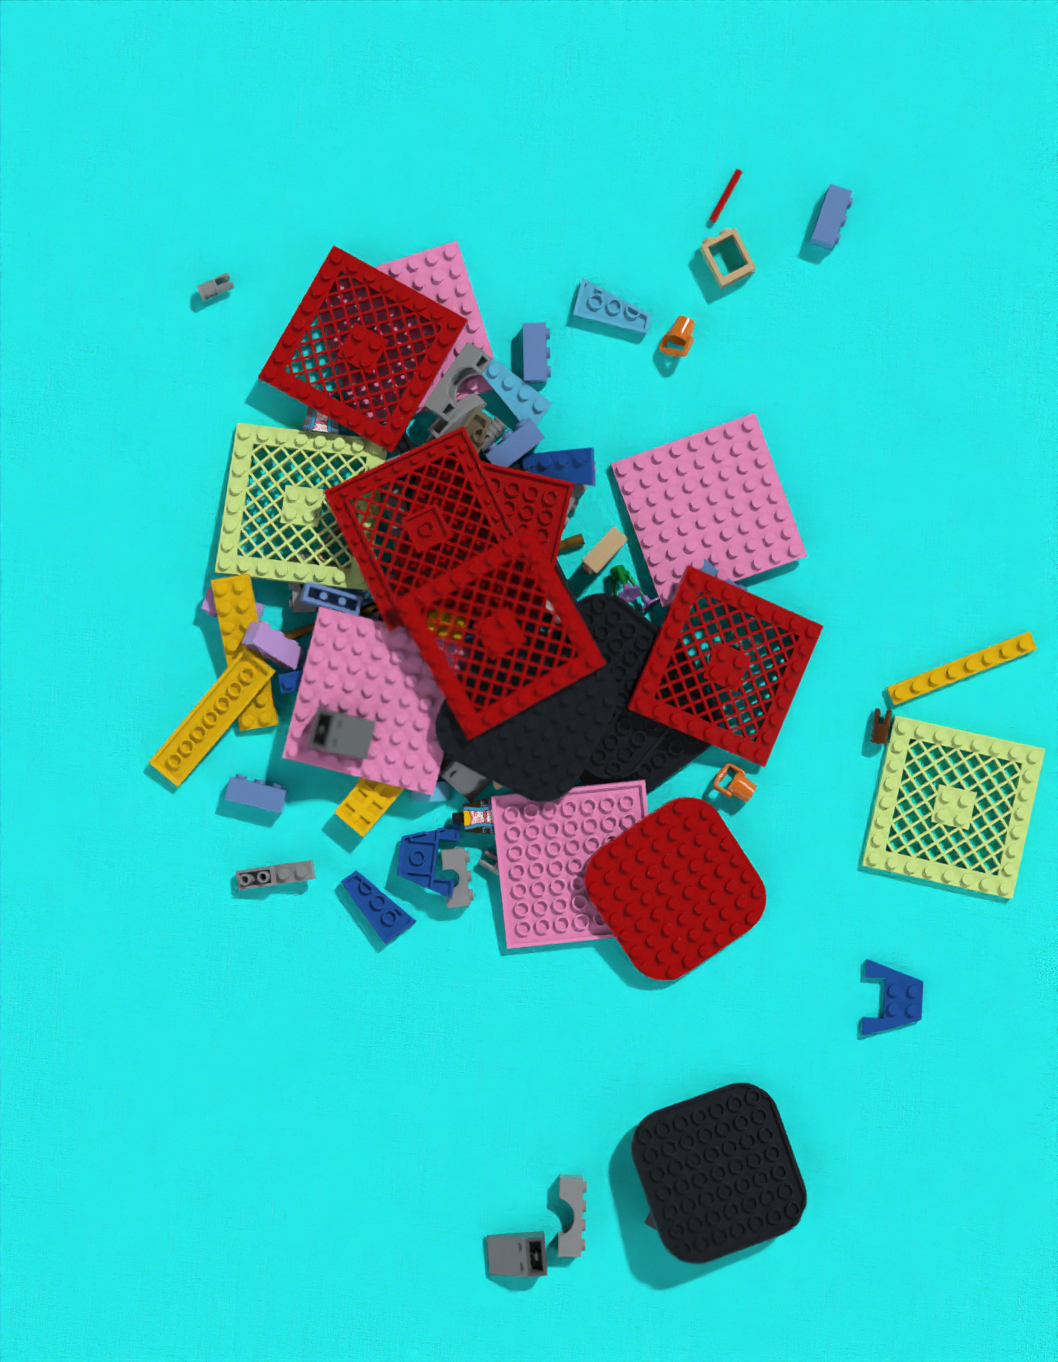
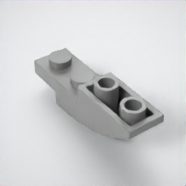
M476 393L457 402L459 407L449 422L439 417L429 427L428 430L431 434L422 445L464 426L475 408L482 411L487 403Z
M313 860L236 871L238 890L316 879Z

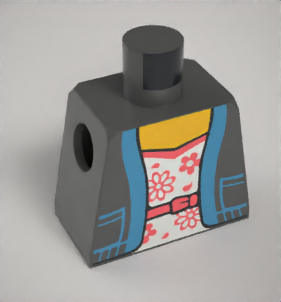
M308 407L302 430L340 435V424Z

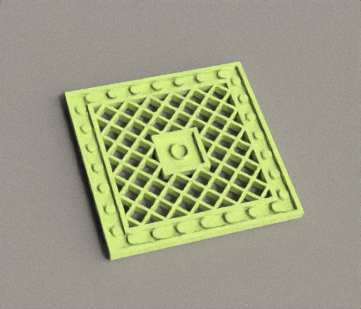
M237 423L215 573L234 576L250 573L251 578L301 584L309 581L326 587L368 591L369 587L354 556L352 557L347 551L350 549L349 545L344 547L339 541L344 537L343 533L341 532L338 536H335L331 531L332 528L338 525L337 520L329 526L323 520L330 513L333 516L334 514L325 501L327 499L323 493L324 489L319 488L325 484L328 488H331L332 486L328 482L335 476L342 483L364 471L385 463L388 451L364 437ZM267 447H272V448H277V449L274 450V451L271 453V452L267 449ZM264 448L268 456L260 461L256 454ZM285 449L296 451L289 455V453ZM283 451L287 458L278 463L274 457ZM304 451L315 453L312 456L308 457ZM302 453L306 460L297 465L293 459ZM324 454H332L333 456L327 459ZM320 455L325 462L316 467L312 461ZM343 456H349L353 458L346 462ZM254 457V459L257 461V464L251 468L252 459ZM340 458L344 464L336 470L331 463ZM361 458H367L366 464ZM272 459L276 466L267 471L263 465ZM359 460L363 467L354 472L350 465ZM291 461L296 468L287 474L282 467ZM310 463L314 471L306 476L301 469ZM329 466L333 473L325 478L320 471ZM261 467L266 474L257 480L253 472ZM348 468L352 475L343 480L339 473ZM280 469L285 476L276 482L271 475ZM299 471L303 479L295 484L290 477ZM318 474L322 481L314 486L309 479ZM251 476L255 482L248 487ZM270 478L274 484L265 490L261 483ZM289 480L293 486L286 485L284 492L280 485ZM307 482L311 488L300 486ZM259 486L263 493L254 498L250 491ZM278 488L282 495L273 500L269 493ZM376 491L374 501L381 503L382 493ZM369 492L363 495L362 497L370 499L372 492ZM248 494L252 501L246 505V499ZM267 496L271 503L262 508L258 502ZM283 500V506L281 511L277 504ZM359 500L356 509L365 512L368 502ZM324 503L328 510L321 514ZM256 504L260 511L251 517L247 510ZM372 504L369 513L379 516L380 507ZM275 506L279 514L270 519L266 512ZM244 512L249 517V520L243 523ZM264 514L268 522L259 527L255 520ZM359 514L358 521L360 525L364 516L361 514ZM367 517L364 526L374 529L377 520ZM281 518L280 523L285 524V526L278 529L274 523ZM321 521L325 529L317 534L313 528H319ZM253 523L257 530L249 536L244 529ZM272 525L277 532L268 538L263 531ZM294 526H302L304 528L298 532ZM291 527L296 534L287 540L282 533ZM310 529L314 537L305 542L301 535ZM363 530L369 542L372 533ZM243 532L247 538L240 542L241 533ZM329 532L334 539L325 545L320 537ZM261 533L266 540L257 546L252 539ZM375 534V537H374V540H373L372 544H375L376 534ZM280 535L285 542L276 548L271 541ZM299 538L304 545L295 551L290 544ZM318 540L323 547L314 553L309 546ZM250 541L255 548L246 554L242 547ZM337 542L342 549L333 555L328 548ZM270 544L274 551L265 557L261 549ZM288 546L293 553L284 559L279 552ZM307 548L312 555L303 561L298 554ZM239 550L244 556H238ZM326 550L331 558L322 563L317 556ZM259 552L262 558H255L252 556ZM346 553L350 560L341 566L337 558ZM277 554L282 561L272 560L271 558ZM296 556L301 563L289 561ZM313 559H316L320 565L308 563H310ZM335 561L338 567H331L328 565L331 562Z
M894 715L861 865L1013 899L1045 749ZM910 739L915 740L914 742L909 744ZM922 741L932 743L934 745L926 749ZM919 743L923 752L915 756L910 748ZM941 746L953 749L945 753ZM937 747L942 756L933 760L929 752ZM960 750L972 753L964 757ZM908 751L912 759L905 763ZM956 751L961 760L952 764L947 756ZM926 754L931 763L922 768L917 759ZM978 754L990 757L985 761H982ZM975 756L979 764L971 769L966 760ZM997 758L1008 760V762L1001 766ZM945 759L949 768L941 772L936 763ZM993 760L998 768L990 773L985 764ZM915 762L919 771L911 775L906 766ZM1015 762L1021 763L1020 769ZM963 763L968 771L960 776L955 767ZM1012 764L1016 773L1008 777L1004 769ZM933 766L938 775L929 779L925 770ZM982 767L986 776L978 780L974 771ZM904 770L908 778L901 781L902 773ZM952 770L956 779L948 783L944 774ZM1001 772L1005 780L997 784L992 776ZM922 773L927 782L918 787L913 778ZM971 775L975 783L967 788L962 779ZM1018 776L1015 787L1011 780ZM941 778L945 785L938 784L936 790L932 782ZM989 779L994 787L985 791L981 783ZM911 781L915 789L907 794L902 785ZM959 782L963 789L954 788L951 786ZM1008 783L1012 792L1004 796L1000 787ZM929 785L934 793L925 798L921 789ZM976 786H978L980 791L982 792V795H980L977 798V792L970 791ZM900 789L904 796L897 800L898 791ZM996 790L1001 799L993 803L988 795ZM918 792L922 801L914 805L909 797ZM1011 796H1013L1012 805L1007 800ZM935 797L932 808L928 801ZM985 797L990 806L981 810L977 802ZM906 799L911 808L902 812L898 804ZM1004 802L1009 810L1000 815L995 806ZM925 803L930 812L921 817L916 808ZM975 806L978 813L972 816L973 808ZM896 808L900 815L893 819L894 809ZM993 809L997 817L989 822L984 813ZM914 811L918 819L910 824L905 815ZM1009 814L1008 823L1006 824L1003 817ZM929 816H931L930 821L936 823L928 828L924 821ZM981 816L985 825L977 829L973 820ZM902 818L907 826L898 831L894 822ZM1000 820L1004 829L996 833L991 825ZM921 822L925 831L917 835L912 827ZM943 824L955 828L947 832ZM971 825L974 832L966 836L962 829L969 830ZM892 827L895 834L889 837L890 828ZM940 827L944 835L935 839L931 831ZM989 828L993 836L984 840L980 832ZM910 830L914 838L905 842L901 834ZM959 831L963 839L954 843L950 835ZM1005 833L1004 842L1002 843L999 836ZM928 834L933 842L924 847L920 838ZM977 835L982 843L973 848L969 839ZM898 837L903 845L894 850L890 841ZM947 838L951 847L943 851L939 842ZM996 839L1000 847L992 852L987 844ZM917 841L921 850L913 854L908 846ZM966 842L970 850L962 855L957 847ZM935 845L940 854L931 858L927 850ZM886 846L889 847V849L891 850V852H890V851H885V850H886ZM984 846L989 854L980 859L976 851ZM905 848L910 856L899 854L898 852ZM954 849L958 858L950 862L946 854ZM924 852L928 860L917 858V856ZM1001 852L1000 860L998 862L994 855ZM973 853L977 862L969 867L964 858ZM943 857L947 864L934 861ZM992 858L996 866L988 871L983 862ZM962 861L966 868H961L953 865ZM980 865L985 873L972 869Z

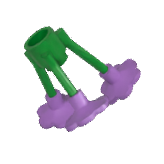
M617 565L610 569L611 577L609 580L613 595L619 596V598L629 603L641 596V601L644 603V606L640 609L641 614L650 610L659 602V597L650 600L647 595H644L623 565ZM627 580L630 581V583L632 584V586H630L629 584L626 583ZM615 583L618 585L623 584V590L618 595Z

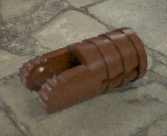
M875 708L870 742L887 745L892 711L887 710L884 724H879L881 709Z

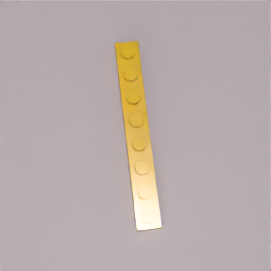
M1030 631L886 688L893 705H896L1037 648Z

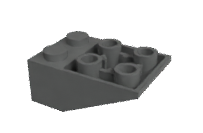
M318 707L308 746L328 752L367 759L376 721Z
M445 753L443 754L439 775L468 801L472 802L491 780L455 762Z
M544 1231L487 1235L489 1272L491 1275L547 1276Z

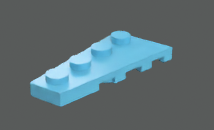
M490 357L492 360L482 373L483 378L498 394L518 421H521L523 418L526 420L530 418L537 425L552 405V402L496 359Z

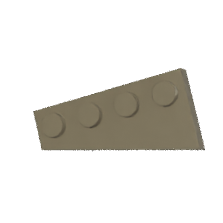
M475 408L464 424V427L479 456L492 418L480 409Z

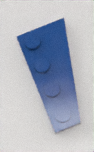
M592 447L524 454L520 457L521 471L596 487L594 448Z
M357 870L341 881L385 944L417 922Z

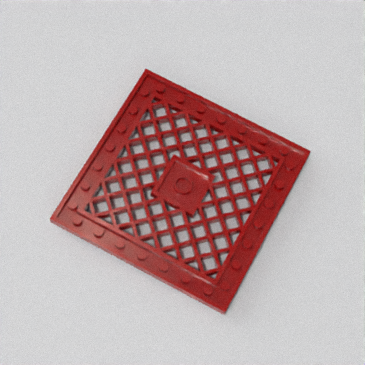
M333 245L261 370L258 379L393 454L468 319ZM349 279L351 288L341 290L339 282ZM352 279L361 283L362 285L354 286ZM336 283L338 291L330 293ZM366 288L368 297L357 300L355 291ZM368 288L372 289L373 291L379 294L370 296ZM353 292L355 300L344 303L342 295ZM340 296L342 304L331 307L329 298ZM385 297L395 303L387 305ZM382 298L384 306L374 309L372 300ZM325 300H327L329 308L321 309ZM369 301L371 310L361 312L359 304ZM356 305L358 313L348 316L346 307ZM399 307L401 316L391 318L389 309ZM402 307L408 309L412 313L404 315ZM343 308L345 317L335 320L333 311ZM386 311L388 319L378 322L376 313ZM330 312L332 321L322 323L320 314ZM373 314L375 323L365 325L363 317ZM317 316L319 324L311 326ZM416 316L418 325L408 327L406 319ZM419 316L429 322L421 324ZM360 318L362 326L355 322L353 328H351L349 320ZM403 320L405 328L395 331L392 322ZM347 321L349 330L338 332L336 324ZM390 323L392 332L382 335L379 326ZM334 325L336 333L325 336L323 328ZM433 326L435 334L424 337L422 328ZM436 326L440 327V330H439L438 333H437ZM377 327L379 335L375 334L374 332L368 329ZM321 329L323 337L312 340L310 331ZM419 329L422 338L411 340L409 332ZM308 333L310 341L301 343L305 335ZM406 333L408 342L398 344L396 335ZM348 335L342 345L340 337ZM393 336L396 345L387 347L389 341L385 338ZM337 338L339 347L329 349L327 340ZM434 339L428 349L426 341ZM324 341L326 350L316 353L314 344ZM423 342L425 351L415 353L413 345ZM311 345L313 354L303 356L301 348ZM410 346L412 354L402 357L400 348ZM298 349L300 357L292 359ZM397 349L399 358L389 361L387 352ZM338 352L337 357L341 360L333 362L330 353ZM384 353L386 362L378 364L380 358ZM328 354L330 363L320 366L317 357ZM424 356L421 364L418 365L417 357ZM315 358L317 367L306 369L304 361ZM414 358L416 367L406 370L403 361ZM302 362L304 370L293 373L291 364ZM401 362L403 371L392 373L390 365ZM345 364L347 372L336 375L334 366ZM348 364L356 367L357 370L349 371ZM288 366H289L290 373H288L287 371H285ZM388 366L390 375L379 377L377 368ZM331 367L334 376L323 379L321 370ZM375 370L377 378L366 381L364 372L371 376ZM318 371L321 380L310 382L308 373ZM415 372L409 383L407 374ZM361 373L364 382L353 384L351 376ZM305 375L307 383L297 378V376ZM404 375L407 384L396 387L394 378ZM348 377L350 386L340 388L338 379ZM391 379L393 388L383 390L381 381ZM335 380L337 389L327 392L325 383ZM378 382L380 391L370 394L368 385ZM322 384L324 392L313 386ZM365 386L367 395L357 397L355 388ZM352 389L354 398L344 401L341 392ZM406 389L400 399L398 390ZM395 392L397 401L387 403L384 394ZM339 393L341 402L330 395ZM382 395L384 404L374 407L371 398ZM369 399L371 408L360 410L358 402ZM356 403L357 410L349 407L348 404ZM397 405L390 416L388 407ZM385 408L388 417L377 420L375 411ZM372 412L374 420L364 414Z
M464 426L323 491L389 632L405 625L393 604V601L400 598L397 596L400 586L409 589L411 592L417 589L415 585L418 578L429 582L433 580L436 570L446 573L451 570L453 562L462 564L469 560L471 554H480V552L472 550L475 541L485 544L484 552L487 550L488 545L492 547L497 545L490 542L493 533L498 543L516 534ZM455 453L457 458L451 456V454ZM443 459L441 466L433 464L434 462ZM447 459L456 462L454 471L444 468ZM459 464L461 465L465 475L457 472ZM425 467V470H424V473H423V474H420V473L415 472V471H417V470H419V469ZM429 467L439 470L436 479L426 476ZM442 471L452 475L449 484L439 480ZM408 475L406 482L397 480ZM412 475L421 478L418 487L409 484ZM455 476L465 479L462 488L452 485ZM424 480L434 483L431 492L422 489ZM468 481L473 492L465 490ZM390 483L388 491L380 488ZM394 483L404 486L401 495L391 492ZM437 484L447 487L444 496L435 493ZM407 488L417 491L414 500L404 497ZM450 489L460 492L457 501L447 498ZM376 491L386 494L383 504L374 501ZM372 492L370 499L362 497L363 495ZM420 492L429 495L427 505L417 501ZM463 493L473 496L470 505L460 502ZM389 496L399 499L396 508L386 505ZM433 497L443 500L440 509L437 503L431 504ZM476 498H477V500H478V502H479V504H480L482 510H481V509H478V508H476V507H473ZM355 499L353 506H351L350 501ZM359 500L368 502L365 512L356 509ZM402 500L412 504L409 513L399 510ZM445 502L455 504L453 514L443 511ZM372 504L381 507L379 516L369 513ZM415 505L423 507V509L413 513ZM459 506L469 509L466 518L456 515ZM385 509L394 512L391 521L382 518ZM471 511L482 514L479 523L469 520ZM355 513L364 515L361 525ZM398 513L406 516L401 518L403 525L395 523ZM443 515L451 517L448 526L443 518ZM484 516L486 517L490 527L482 524ZM367 517L377 520L374 529L364 526ZM454 519L464 522L461 531L451 528ZM380 521L390 525L387 534L377 531ZM467 523L477 526L474 536L464 532ZM393 526L403 529L400 538L390 535ZM480 528L490 531L487 540L477 537ZM363 530L372 533L369 542ZM406 531L411 542L403 540ZM451 532L459 535L456 544L448 541L453 539ZM375 534L385 537L382 547L372 544ZM462 536L473 539L470 548L460 546ZM388 539L398 542L395 551L385 548ZM401 543L411 547L408 556L398 553ZM441 544L439 552L431 550V548ZM445 544L455 548L452 557L442 554ZM372 548L380 550L378 559L376 558ZM414 548L417 554L423 553L421 560L411 557ZM458 549L468 552L465 561L455 558ZM383 552L393 555L390 564L381 561ZM427 552L437 556L434 565L424 562ZM521 553L520 555L516 556V557H520V558L526 559V558L524 557L523 553ZM397 556L406 559L403 569L394 566ZM440 557L450 560L447 570L437 566ZM512 559L500 566L509 569ZM515 559L512 570L518 572L523 570L525 562ZM409 561L419 564L417 573L407 570ZM380 565L389 568L388 571H387L386 577H385V575H384V573H383V571H382ZM422 566L432 568L429 578L419 575ZM392 569L402 572L399 582L389 579ZM494 569L482 576L492 578ZM498 569L495 579L500 581L506 578L508 572ZM405 574L415 577L412 586L402 583ZM477 578L465 585L475 588ZM481 578L478 589L489 586L491 581ZM388 582L397 585L394 594ZM460 588L447 595L458 597ZM463 588L461 598L472 594L474 591ZM443 597L431 604L440 607ZM446 597L444 606L457 600ZM426 606L420 609L422 615H424ZM429 607L427 614L434 612L438 609Z
M531 526L393 601L394 606L468 739L475 737L606 664ZM521 553H523V555H524V557H525L526 559H523V558H520V557H516V556H518V555H520ZM512 559L509 569L500 566ZM515 559L525 562L522 573L512 570ZM528 564L535 576L526 574ZM494 569L492 578L482 576ZM498 569L508 572L505 582L495 579ZM511 573L521 575L519 586L509 584ZM525 577L535 579L532 590L522 587ZM477 578L475 588L465 585ZM481 578L491 581L488 592L478 589ZM494 582L504 585L502 595L491 593ZM538 582L544 593L535 591ZM507 586L518 589L515 600L505 597ZM460 588L458 597L447 595ZM463 588L474 591L471 601L461 599ZM521 590L531 593L528 603L518 601ZM477 592L487 594L484 605L474 602ZM534 594L544 597L541 607L531 605ZM490 596L501 598L498 609L487 606ZM443 597L440 607L431 604ZM446 597L457 600L454 611L443 608ZM547 599L554 611L545 609ZM503 600L514 602L511 612L508 606L501 609ZM460 601L470 604L467 615L457 612ZM517 603L527 606L524 617L514 614ZM473 605L483 608L481 618L470 616ZM426 606L424 615H422L420 609ZM429 607L439 609L437 620L426 617ZM530 607L540 610L538 620L527 618ZM486 609L496 611L494 614L484 618ZM442 611L453 613L450 624L440 622ZM544 611L553 614L551 625L541 622ZM456 615L466 617L463 628L453 625ZM556 616L561 622L563 628L554 626ZM514 617L523 619L521 629L516 623ZM469 618L479 621L473 625L476 632L466 629ZM425 620L435 623L433 633ZM526 620L536 623L534 634L524 631ZM438 624L449 627L446 637L436 635ZM539 625L550 627L547 638L537 635ZM452 628L462 631L459 641L449 639ZM553 628L563 631L560 642L550 639ZM465 632L475 634L473 645L463 643ZM566 633L573 645L563 643ZM523 634L532 636L530 647L520 645L526 641ZM478 636L486 649L476 646ZM435 638L445 640L442 650ZM536 638L546 640L543 651L533 648ZM448 641L458 644L456 654L445 652ZM549 642L559 644L556 655L546 652ZM461 645L472 648L469 659L458 656ZM562 645L572 648L569 659L560 656ZM515 647L513 656L503 654ZM519 647L529 650L526 661L516 658ZM475 649L485 652L482 662L472 660ZM576 650L579 656L573 659ZM532 651L542 654L539 664L529 662ZM488 654L491 659L498 657L496 666L485 663ZM445 655L454 657L452 668ZM545 655L555 658L552 668L543 666ZM501 657L511 659L509 670L499 667ZM457 659L468 661L465 672L455 669ZM558 659L568 661L556 668ZM515 661L525 663L522 674L512 671ZM471 662L481 665L478 676L468 673ZM528 664L538 667L535 678L525 675ZM484 666L494 669L492 679L481 677ZM541 668L550 671L547 674L539 677ZM498 670L508 673L505 683L495 681ZM454 672L464 675L461 684ZM511 674L521 677L518 687L508 684ZM467 676L477 678L474 689L464 686ZM524 678L534 680L522 687ZM480 680L491 682L488 693L478 690ZM493 684L504 686L501 697L491 694ZM507 687L516 690L505 696ZM463 689L473 692L471 702ZM476 693L487 696L484 706L474 703ZM490 697L500 699L487 706ZM473 706L481 708L482 710L476 712Z
M687 565L627 708L765 767L823 629V625ZM705 597L708 606L700 609L697 600ZM710 597L718 600L719 602L712 604ZM693 605L695 608V612L689 614ZM722 605L725 614L717 617L714 608ZM727 605H730L736 609L729 612ZM709 610L712 619L704 622L701 613ZM743 612L750 614L753 617L746 619ZM739 613L741 622L733 624L731 615ZM697 615L700 625L692 627L689 618ZM726 618L729 627L721 629L719 620ZM760 619L770 624L763 627ZM755 620L758 629L751 632L748 623ZM685 622H686V625H687V627H688V630H685V631L682 632V629H683L684 624H685ZM714 623L717 632L709 635L706 626ZM743 625L746 634L738 637L735 628ZM777 627H779V628H781V629H783V630H785V631H787V632H784V633H782V634H779V631H778ZM702 628L705 637L697 640L694 631ZM772 628L775 637L767 639L765 630ZM731 630L734 639L726 642L723 633ZM690 633L693 642L685 645L682 636ZM760 633L763 642L755 645L752 636ZM719 635L721 643L715 641L713 645L711 638ZM789 635L792 644L784 647L781 638ZM748 638L751 647L743 650L740 641ZM707 640L710 650L702 653L699 643ZM777 640L780 649L772 652L769 643ZM677 641H679L681 647L674 650ZM736 643L738 650L729 647V645ZM765 645L768 654L760 657L757 648ZM695 646L698 655L690 658L687 648ZM791 649L789 656H787L786 650ZM682 651L685 660L677 663L674 654ZM753 651L755 660L750 661L751 656L745 653ZM781 653L784 662L776 664L774 656ZM710 654L707 662H705L703 656ZM671 658L673 665L667 667L669 660ZM769 658L772 667L765 670L762 661ZM700 659L702 668L694 670L691 661ZM757 663L760 672L753 675L750 666ZM687 664L690 673L682 676L679 667ZM784 666L783 671H782V673L780 674L778 668H781V667ZM675 669L678 678L670 681L667 672ZM745 671H746L748 677L745 678V679H742L743 676H744V673H745ZM774 671L777 679L769 682L767 673ZM700 672H702L701 677L707 679L699 683L696 676ZM692 676L695 685L687 688L684 679ZM762 676L765 685L757 688L754 679ZM662 677H664L666 683L659 685ZM680 681L683 690L674 693L672 684ZM750 681L753 690L745 693L742 684ZM714 683L723 686L724 688L716 690ZM709 684L712 693L704 696L701 687ZM777 684L773 692L771 686ZM668 687L670 696L662 699L659 690ZM739 688L741 695L733 698L730 690L737 692ZM767 688L770 697L762 700L759 691ZM697 689L700 698L692 701L689 692ZM726 691L729 700L721 703L718 694ZM755 693L758 702L750 705L747 696ZM685 694L688 703L679 706L676 697ZM714 696L717 705L709 708L706 699ZM672 699L675 707L664 702ZM743 699L745 708L738 710L735 701ZM702 702L704 711L696 713L694 704ZM769 702L767 709H765L764 704ZM731 704L733 713L725 715L723 707ZM759 706L762 715L754 717L752 709ZM689 707L692 715L682 711V709ZM718 709L722 718L713 721L710 712ZM747 711L750 720L742 723L739 714ZM706 714L709 722L698 717ZM735 716L738 725L730 728L727 719ZM762 719L761 724L758 728L757 721ZM723 722L726 729L721 728L716 724ZM752 724L755 732L747 735L744 727ZM740 729L742 736L733 733V731Z

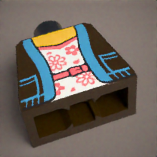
M491 797L463 804V812L452 813L453 824H464L465 832L494 835Z

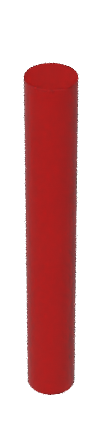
M735 170L709 218L711 222L716 223L743 173L741 170Z

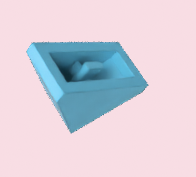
M437 781L433 795L411 790V801L435 802L450 800L449 783L447 781Z

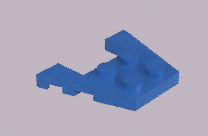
M461 824L402 836L397 875L453 899L455 881L435 878L439 841L459 843Z
M866 959L865 977L885 978L883 1017H863L862 1035L922 1020L924 982Z

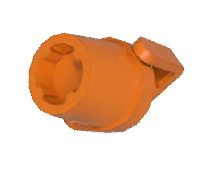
M678 316L671 329L665 333L659 346L661 352L668 356L686 357L694 341L692 333L695 322L686 316ZM668 341L684 347L683 351L666 348Z
M727 763L715 776L716 780L713 788L728 798L733 795L748 802L757 789V785L745 777L746 773L731 763ZM731 769L737 775L726 790L718 784L727 774V770Z

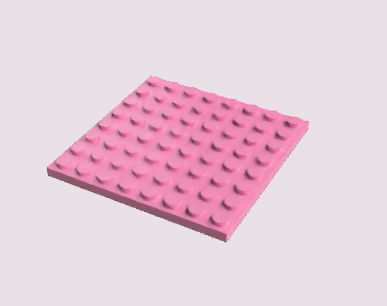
M457 241L374 267L468 319L415 415L429 411L424 406V403L467 342L482 349L489 357L494 358ZM349 279L339 282L341 290L351 288ZM352 279L354 286L362 285L361 283ZM336 283L330 293L338 291ZM366 288L355 291L357 300L368 297ZM368 288L370 296L379 294L373 291L372 289ZM353 292L342 295L344 303L355 300ZM340 296L329 298L331 307L342 304ZM385 297L387 305L395 303ZM382 298L372 300L374 309L384 306ZM325 300L321 309L329 308L327 300ZM369 301L359 304L361 312L371 310ZM356 305L346 307L348 316L358 313ZM399 307L389 309L391 318L401 316ZM402 307L404 315L412 313L408 309ZM343 308L333 311L335 320L345 317ZM386 311L376 313L378 322L388 319ZM330 312L320 314L323 323L332 321ZM373 314L363 317L365 325L375 323ZM416 316L406 319L408 327L418 325ZM419 316L421 324L429 322ZM360 318L349 320L351 328H353L355 322L362 326ZM403 320L392 322L395 331L405 328ZM347 321L336 324L338 332L349 330ZM390 323L379 326L382 335L392 332ZM334 325L324 327L327 336L336 333ZM433 326L422 328L424 337L435 334ZM436 326L437 333H438L439 330H440V327ZM377 327L368 329L374 332L375 334L379 335ZM419 329L409 332L411 340L422 338ZM406 333L396 335L398 344L408 342ZM348 335L340 337L342 345ZM393 336L385 338L389 341L387 347L396 345ZM337 338L329 340L331 349L339 347ZM434 339L426 341L428 349ZM423 342L413 345L415 353L425 351ZM410 346L400 348L402 357L412 354ZM397 349L387 352L389 361L399 358ZM338 352L333 353L335 361L341 360L337 357ZM384 353L380 358L378 364L386 362ZM424 356L417 357L418 365L421 364ZM414 358L403 361L406 370L416 367ZM401 362L390 365L392 373L403 371ZM345 364L337 365L339 374L347 372ZM348 364L349 371L357 370L356 367ZM388 366L377 368L379 377L390 375ZM375 370L371 376L364 372L366 381L377 378ZM415 372L407 374L409 383ZM361 373L351 376L353 384L364 382ZM404 375L394 378L396 387L407 384ZM473 375L465 379L459 386L456 393V401H460L472 393L479 395L493 389L482 375ZM348 377L341 378L343 387L350 386ZM391 379L381 381L383 390L393 388ZM378 382L368 385L370 394L380 391ZM365 386L355 388L357 397L367 395ZM352 389L345 391L347 400L354 398ZM406 389L398 390L400 399ZM395 392L384 394L387 403L397 401ZM382 395L371 398L374 407L384 404ZM369 399L358 402L360 410L371 408ZM356 403L349 404V407L357 410ZM397 405L388 407L390 416ZM385 408L375 411L377 420L388 417ZM372 412L364 414L374 420Z
M755 413L611 463L662 608L671 604L686 566L690 565L696 569H701L704 566V559L719 570L717 578L723 581L729 578L731 581L736 582L807 557Z
M319 607L282 758L429 795L434 794L444 754L436 737L435 721L445 696L407 628L400 627L389 632L386 623ZM435 638L442 650L445 640ZM448 641L445 652L456 654L458 644ZM461 645L458 656L466 658L470 647ZM445 655L452 668L454 657ZM457 659L455 669L460 670L465 660ZM318 707L376 721L367 759L328 752L308 746Z
M645 780L573 787L563 797L549 802L532 801L517 793L491 796L507 949L614 938L615 936L586 892L584 884L586 865L598 848L648 815Z

